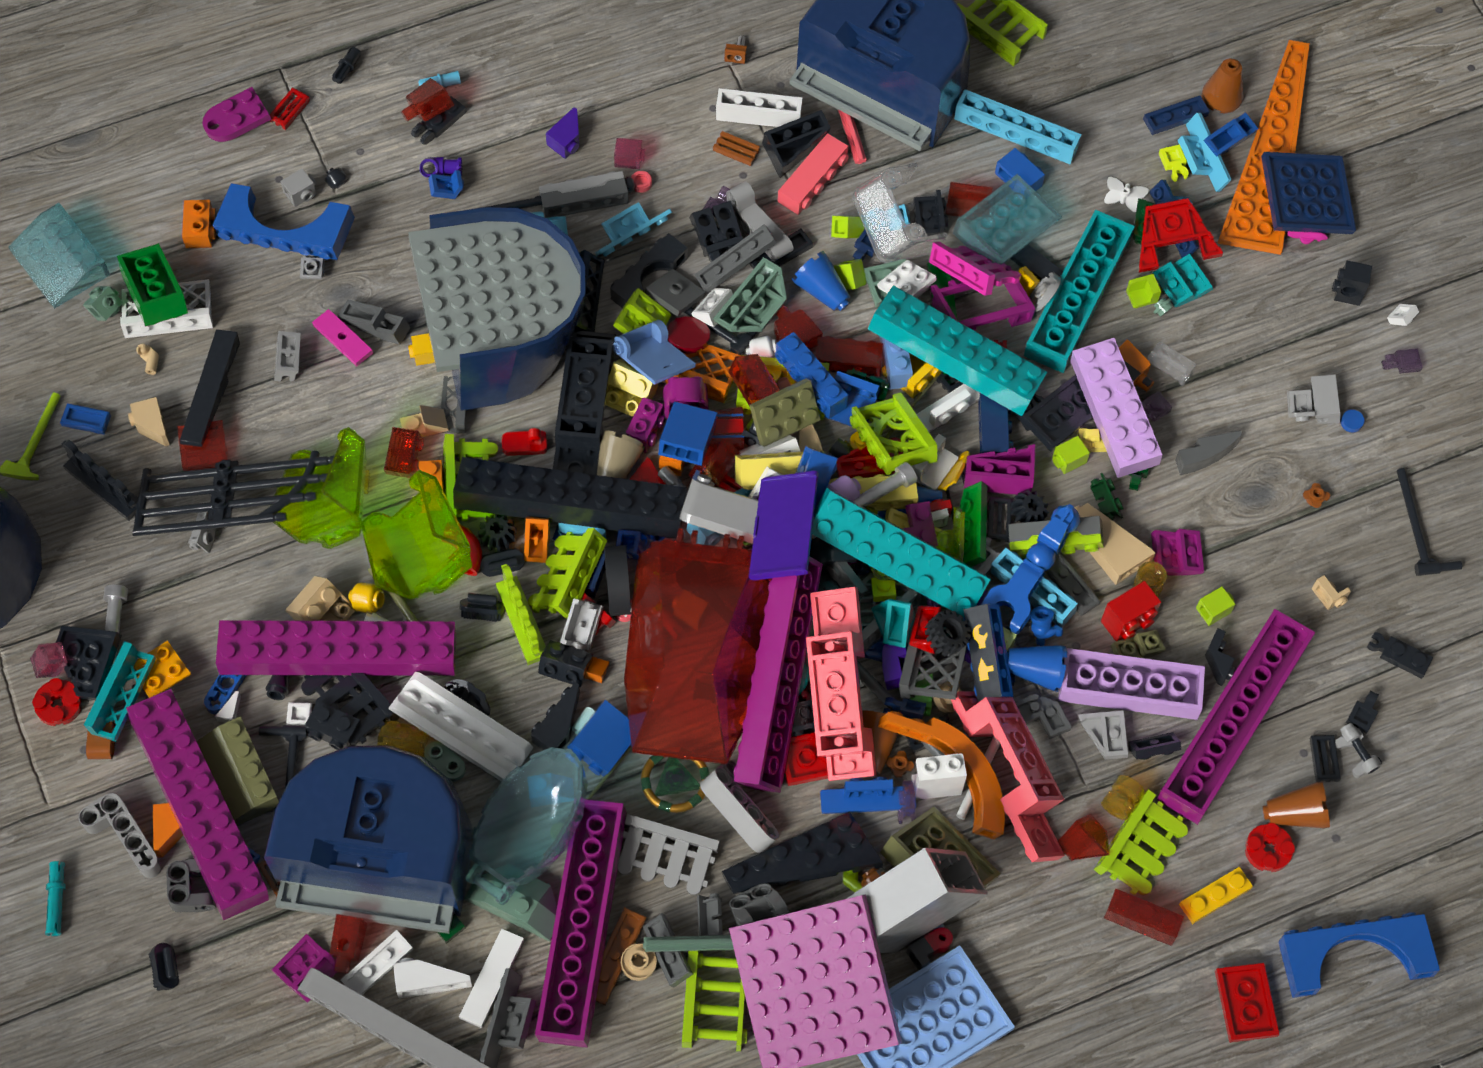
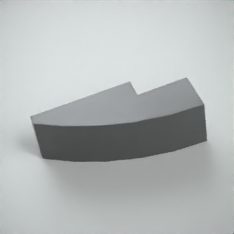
M347 300L337 316L343 322L367 334L398 345L401 344L410 329L404 317L388 314L381 307Z
M1241 430L1198 438L1195 447L1179 450L1175 459L1179 474L1192 473L1219 461L1238 445L1242 436Z

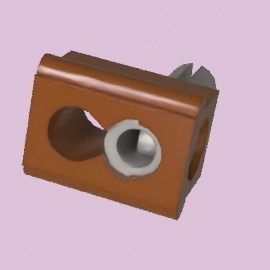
M739 36L737 45L726 44L725 62L745 64L747 46H744V36L742 37V43L741 36Z

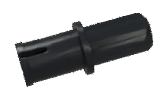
M350 47L345 57L339 60V66L332 75L334 82L341 84L348 73L354 70L356 61L362 55L359 49Z

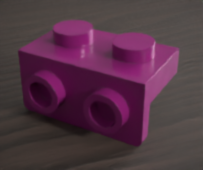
M643 397L626 431L627 436L643 443V446H645L644 453H647L650 446H654L657 439L656 432L665 423L664 404Z

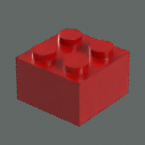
M1143 581L1108 602L1101 623L1115 641L1130 639L1136 634L1137 630L1140 628L1147 629L1155 622L1154 618L1158 614L1161 601L1149 585Z

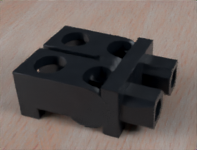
M731 201L712 206L711 209L709 207L693 212L689 217L691 224L695 228L704 257L708 256L710 262L721 256L722 251L729 250L743 240Z

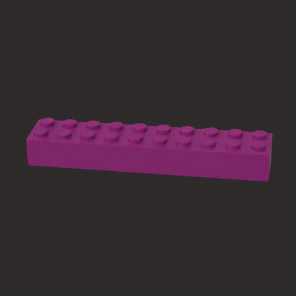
M810 556L808 573L806 575L772 578L769 582V596L764 608L763 626L760 629L761 638L759 649L756 651L755 670L751 677V692L747 698L748 708L746 718L743 721L742 740L738 746V761L734 768V782L755 790L781 793L807 652L806 637L810 636L813 619L810 593L818 592L823 565Z
M1273 610L1165 783L1157 798L1158 801L1195 824H1199L1313 638L1314 631L1280 611Z
M219 620L216 666L219 675H351V673H364L365 675L413 676L415 672H419L425 676H455L456 627L455 622Z
M169 689L126 707L129 721L223 921L268 901L269 896L265 883L172 690Z
M576 799L535 1036L539 1042L588 1048L627 816L623 803Z

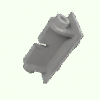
M199 512L196 521L208 520L209 512ZM217 528L193 530L188 541L189 547L193 550H198L201 547L205 552L209 553Z

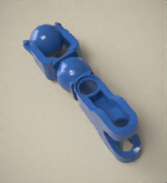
M1071 504L1059 506L1053 511L1051 521L1040 532L1037 543L1028 549L1026 559L1023 560L1011 580L1005 585L991 588L981 604H997L999 607H1010L1014 611L1013 619L1010 622V630L1015 634H1019L1031 618L1029 599L1045 575L1044 571L1054 565L1055 555L1057 556L1062 551L1069 533L1075 531L1079 526L1080 515Z

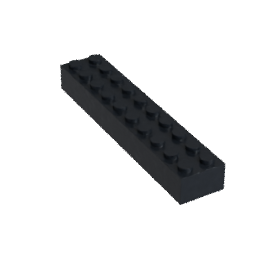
M462 457L453 489L454 509L520 518L549 519V522L679 539L682 526L680 514L686 499L687 487Z

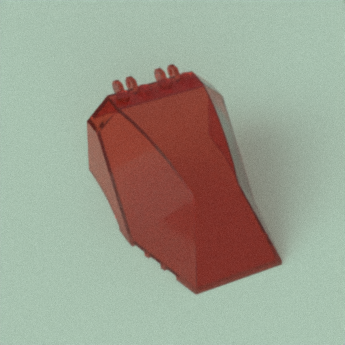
M679 528L676 541L662 540L640 553L636 567L624 673L632 753L727 764L743 733V721L746 718L748 708L747 698L751 692V677L755 670L756 651L759 649L761 638L760 629L764 622V608L768 601V587L772 578L750 580L749 571L752 550L743 549L744 536L739 535L737 548H729L731 542L730 534H724L723 547L697 544L698 530H693L691 533V543L683 542L685 536L684 529Z

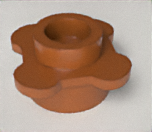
M1314 483L1311 489L1304 491L1303 497L1310 506L1320 508L1324 501L1330 499V494L1325 492L1320 484Z
M898 751L896 756L889 757L886 761V765L890 767L891 772L897 778H901L914 768V763L908 760L904 751Z

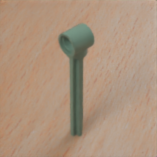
M731 935L644 937L643 943L645 952L734 950Z

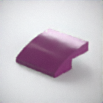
M1179 528L1176 532L1154 530L1151 533L1152 549L1155 552L1153 558L1155 575L1180 576L1204 573L1200 531Z
M306 933L271 971L308 1003L311 999L301 994L297 989L310 968H314L332 978L343 966Z

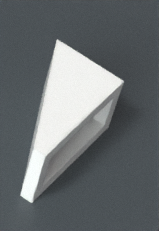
M236 691L215 716L217 722L226 723L237 717L241 699L239 691Z

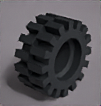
M945 610L944 612H939L928 621L929 623L925 627L927 628L925 635H929L926 638L927 642H932L930 647L932 649L936 647L937 653L943 651L942 655L944 656L956 654L965 647L971 635L967 634L970 632V627H965L968 624L967 621L962 622L961 620L963 616H956L955 611L950 613V610ZM942 626L951 632L953 639L946 636Z

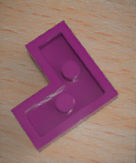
M929 501L906 505L909 527L902 529L934 547L938 546Z

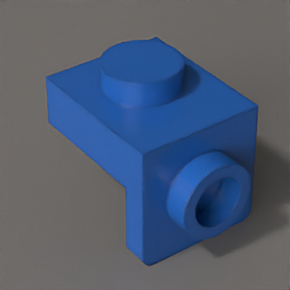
M455 170L452 176L431 174L428 178L431 197L456 199L464 187V180L461 178L460 170Z

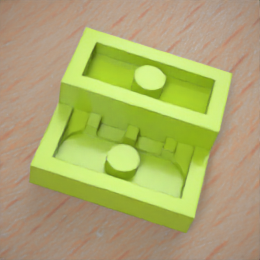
M637 288L623 307L613 326L624 334L656 320H661L666 325L672 314Z

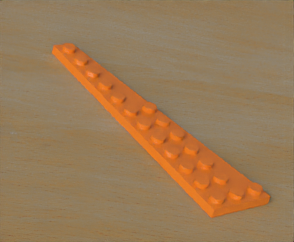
M1289 40L1258 126L1259 129L1253 140L1218 239V244L1279 255L1282 253L1285 231H1274L1261 156L1264 152L1295 153L1310 43Z

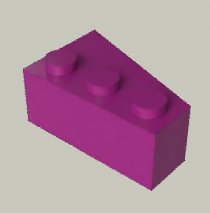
M1035 444L1028 445V448L1016 450L1015 448H1010L1008 452L995 454V451L967 456L964 488L982 481L987 485V492L1014 495L1022 493L1027 489L1032 492Z

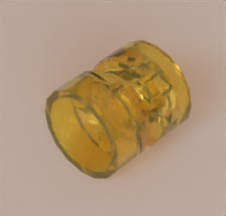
M1154 561L1143 563L1137 571L1132 587L1145 581L1155 595L1159 597L1167 579L1165 568Z
M1119 775L1111 786L1112 791L1107 792L1101 805L1112 816L1121 820H1127L1134 810L1133 804H1137L1140 801L1145 790L1134 779L1125 775Z

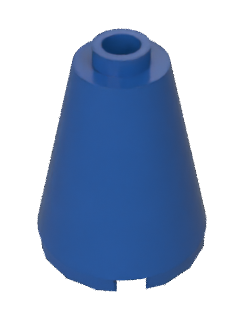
M824 251L817 253L819 258L816 260L813 258L809 259L795 273L796 277L792 278V281L833 311L837 309L842 311L850 304L848 301L850 295L829 257Z
M1066 646L1008 648L1007 658L1011 674L1051 691L1058 692V688H1061L1066 671V665H1064V660H1062L1063 657L1067 658Z

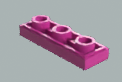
M326 310L312 322L313 326L356 367L373 354V350L331 310Z

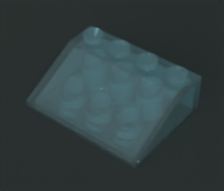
M1016 174L958 218L953 234L967 248L1002 265L1057 223L1062 216Z
M60 203L40 213L8 247L54 309L110 276L103 258Z

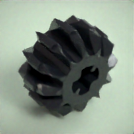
M1029 489L1018 493L1010 504L1012 508L1010 515L1016 516L1014 522L1044 521L1049 513L1046 510L1049 504L1043 502L1044 496L1039 497L1037 491L1031 493Z
M494 514V518L491 519L489 516H486V522H480L481 530L478 531V537L481 538L483 546L488 545V550L491 551L496 547L497 551H501L503 546L509 549V543H515L514 535L517 534V528L513 527L514 521L512 519L507 520L505 515L498 518V514Z

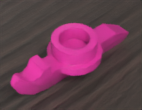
M1287 231L1288 236L1300 239L1303 244H1310L1314 240L1320 242L1321 240L1328 239L1326 234L1320 232Z

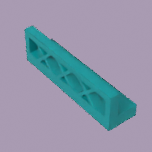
M123 643L84 723V726L91 734L117 741L128 719L126 707L135 704L156 661L154 655L137 651L131 643ZM138 658L147 660L143 668L135 671L134 665ZM135 678V687L125 692V683ZM125 699L126 705L124 709L115 713V704ZM115 720L116 726L112 733L103 731L106 723Z

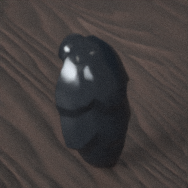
M461 679L451 680L445 684V689L487 716L490 715L491 709L486 695L477 689L474 684Z

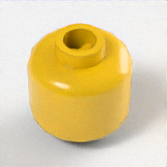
M360 582L350 590L348 600L352 608L357 612L376 613L382 608L385 595L377 584Z

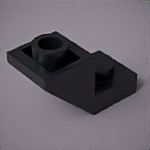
M1217 628L1205 657L1217 684L1222 686L1225 679L1230 681L1235 668L1232 667L1235 658L1222 653L1227 642L1223 640L1226 631Z

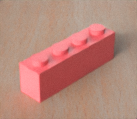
M827 133L778 190V203L797 215L803 209L806 210L810 206L812 198L822 192L824 184L828 180L831 181L840 166H844L849 158L847 155L848 145Z

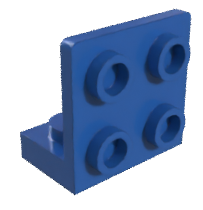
M837 371L835 380L848 394L847 408L830 418V420L852 427L850 423L852 407L857 406V408L876 403L880 387L879 385Z

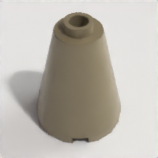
M603 431L597 475L626 479L643 453L645 446H643L642 442L624 434L622 437L615 436L616 432Z

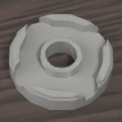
M1049 273L1050 277L1041 279L1032 291L1030 298H1032L1031 302L1035 307L1034 312L1041 310L1057 291L1061 278L1056 273Z

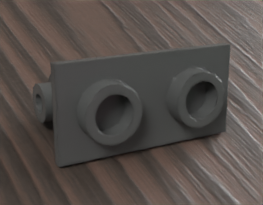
M717 893L710 894V898L697 895L699 936L723 935L722 919H717V916L722 915V899L719 898Z

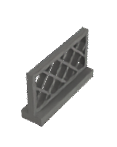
M942 626L944 633L948 632V634L953 638L951 632L946 627ZM909 644L899 683L901 698L910 699L911 695L956 700L968 646L966 645L956 654L951 656L948 654V658L939 663L934 658L939 653H929ZM930 659L935 666L925 671L921 664ZM953 662L957 669L948 674L943 667ZM939 670L944 677L934 682L929 675ZM924 678L931 684L926 688L916 687L917 682ZM949 681L953 686L952 692L943 691L939 686Z

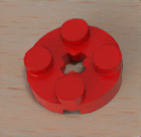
M53 678L38 689L32 704L35 713L43 723L50 726L62 723L65 725L77 718L82 708V699L76 696L73 683ZM62 698V706L56 705L52 707L55 699Z
M1268 823L1254 828L1248 835L1245 844V854L1248 861L1261 871L1277 872L1282 870L1292 859L1295 850L1290 835L1275 823ZM1265 843L1272 844L1275 852H1266L1264 850L1266 847Z

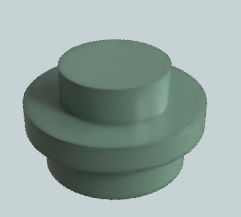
M1163 297L1154 305L1156 308L1153 311L1154 314L1162 317L1174 306L1171 303V298L1166 300Z

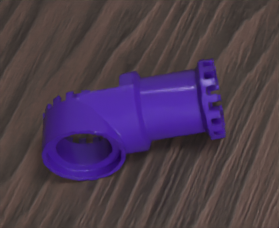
M444 157L425 158L420 164V173L424 177L429 178L431 174H453L455 170H460L462 176V157H458V159H444ZM432 162L435 165V171L433 173L425 172L423 168L424 163Z

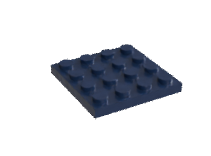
M1264 152L1261 158L1274 231L1353 234L1356 231L1343 156Z

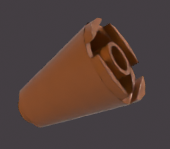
M1232 58L1226 59L1221 63L1205 83L1202 90V99L1206 106L1211 110L1216 109L1224 114L1238 109L1244 97L1242 65L1238 60Z
M862 710L863 726L865 728H872L876 774H881L899 734L878 727L879 719L885 713Z
M1315 782L1266 800L1267 805L1262 806L1264 819L1277 825L1320 829L1330 828L1323 782Z

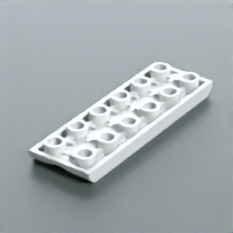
M419 672L413 674L389 707V710L506 785L509 784L533 749V746L528 741Z

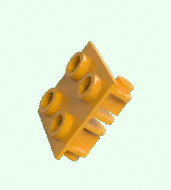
M168 640L147 653L154 655L156 661L143 685V690L150 698L166 691L191 675ZM137 659L134 665L135 671L143 668L147 660Z

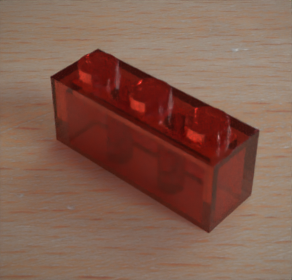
M831 336L818 337L816 358L819 362L829 363V372L839 371L846 373L848 369L852 370L854 368L867 374V376L880 377L883 343L873 340L867 342L856 341L852 338L837 339Z
M758 354L735 356L729 369V374L749 407L750 404L780 391Z
M1115 889L1103 918L1172 946L1177 938L1184 916Z

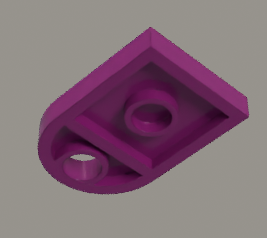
M250 87L211 107L205 113L202 124L209 138L218 142H226L270 121L271 118L253 87ZM219 124L218 128L210 129L213 125Z

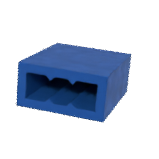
M674 402L660 438L658 455L702 466L716 428L717 412Z
M605 700L599 705L567 748L571 750L570 754L579 761H585L589 765L588 768L598 776L601 774L604 777L611 771L642 729Z

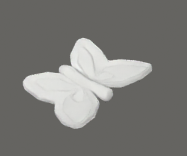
M1108 177L1107 186L1110 191L1106 194L1104 202L1106 204H1115L1120 201L1121 204L1125 203L1132 212H1136L1138 198H1144L1148 194L1149 189L1142 186H1134L1130 189V184H1126L1124 187L1123 183L1117 178Z

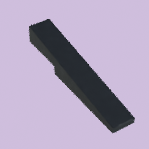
M218 329L215 331L179 440L180 444L203 446L228 385L227 375L240 346L238 333L235 331Z

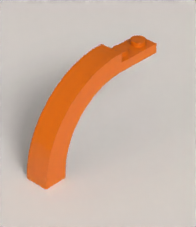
M895 711L887 712L880 717L878 724L880 728L930 744L945 755L962 753L967 774L966 782L971 792L974 807L972 833L993 840L1003 835L1005 811L1000 800L1003 797L1001 788L990 763L974 742L955 727L934 717L925 724L923 720L909 719Z

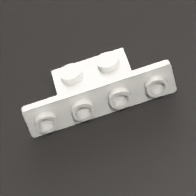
M962 384L916 415L928 432H931L979 400L980 392Z

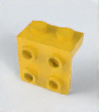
M909 353L913 376L908 380L907 387L900 389L914 398L927 387L934 377H938L942 371ZM884 366L882 374L887 377L886 367Z

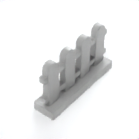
M627 814L625 825L629 828V831H624L623 838L626 840L618 864V871L622 875L630 874L633 867L641 869V877L646 882L652 881L657 873L664 875V884L670 889L675 888L679 880L688 882L687 891L691 895L699 894L702 887L707 888L708 881L704 880L709 863L714 864L715 857H711L712 852L718 854L720 841ZM643 833L652 834L651 839L643 837ZM666 839L675 841L674 846L667 844ZM640 843L649 845L644 862L635 860ZM689 846L697 847V852L688 850ZM663 850L672 852L667 869L658 867ZM686 856L695 859L690 876L681 874Z

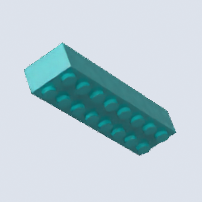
M1098 210L1094 211L1060 277L1061 281L1057 291L1046 304L1026 343L1024 357L1064 373L1071 360L1072 351L1076 350L1131 240L1135 226Z
M894 285L874 313L868 330L1020 416L1024 414L1047 374V371Z
M828 487L814 510L813 535L963 617V609L976 606L991 580L980 571Z

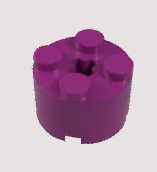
M671 377L668 379V383L663 389L664 414L667 419L674 402L709 410L707 386L703 382L702 377Z

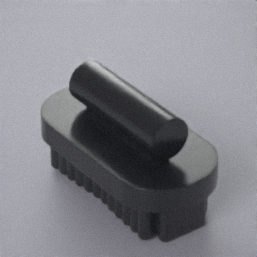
M511 548L483 555L480 568L484 575L493 577L503 574L501 566L504 564L509 565L511 572L520 570L525 560L523 553L519 549Z
M468 593V598L460 601L459 608L461 610V617L464 619H481L497 622L501 621L505 606L502 602L497 601L498 597L495 595Z
M159 943L148 954L153 970V987L157 988V991L171 990L179 984L175 951L171 945Z

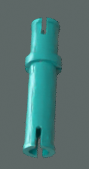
M59 861L49 863V883L46 884L48 900L45 935L50 936V933H52L51 936L61 935L62 901L66 884L64 883L65 863L60 862V865H58Z

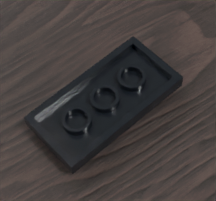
M1075 374L1024 414L1020 420L1051 452L1056 446L1060 445L1090 421L1093 416Z

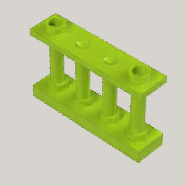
M975 0L969 7H964L958 3L957 5L966 16L968 33L1013 67L1019 62L1020 48L1035 34L1042 40L1046 37L1048 25L1045 21L1035 16L1015 0H990L997 7L984 19H980L973 13L987 0ZM1003 11L1013 17L999 31L989 26ZM1019 23L1028 28L1015 42H1011L1004 37Z
M688 951V964L693 975L686 979L682 1048H692V1041H697V1038L737 1041L736 1051L741 1052V1044L747 1043V1029H742L745 997L742 981L740 983L701 980V977H697V968H702V966L738 968L736 958L703 956L699 951ZM701 990L739 992V1007L700 1004V1001H695L696 992H701ZM699 1014L738 1017L737 1031L701 1029L693 1025L694 1016H699Z

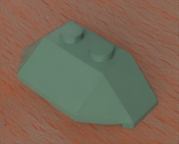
M763 257L713 318V321L731 332H762L787 301L781 267Z
M505 865L475 878L464 900L549 942L551 941L557 911L551 885L510 865Z

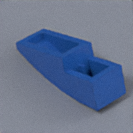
M1245 112L1209 135L1203 141L1217 157L1251 137L1259 128Z

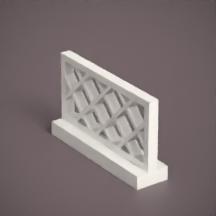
M209 279L178 283L183 292L184 299L188 296L194 298L189 305L186 304L188 314L146 327L140 314L128 317L132 311L138 312L135 303L127 300V296H131L129 290L122 289L123 303L120 324L124 337L131 338L213 328ZM205 287V290L199 296L193 292L197 288ZM199 303L206 306V308L193 309Z

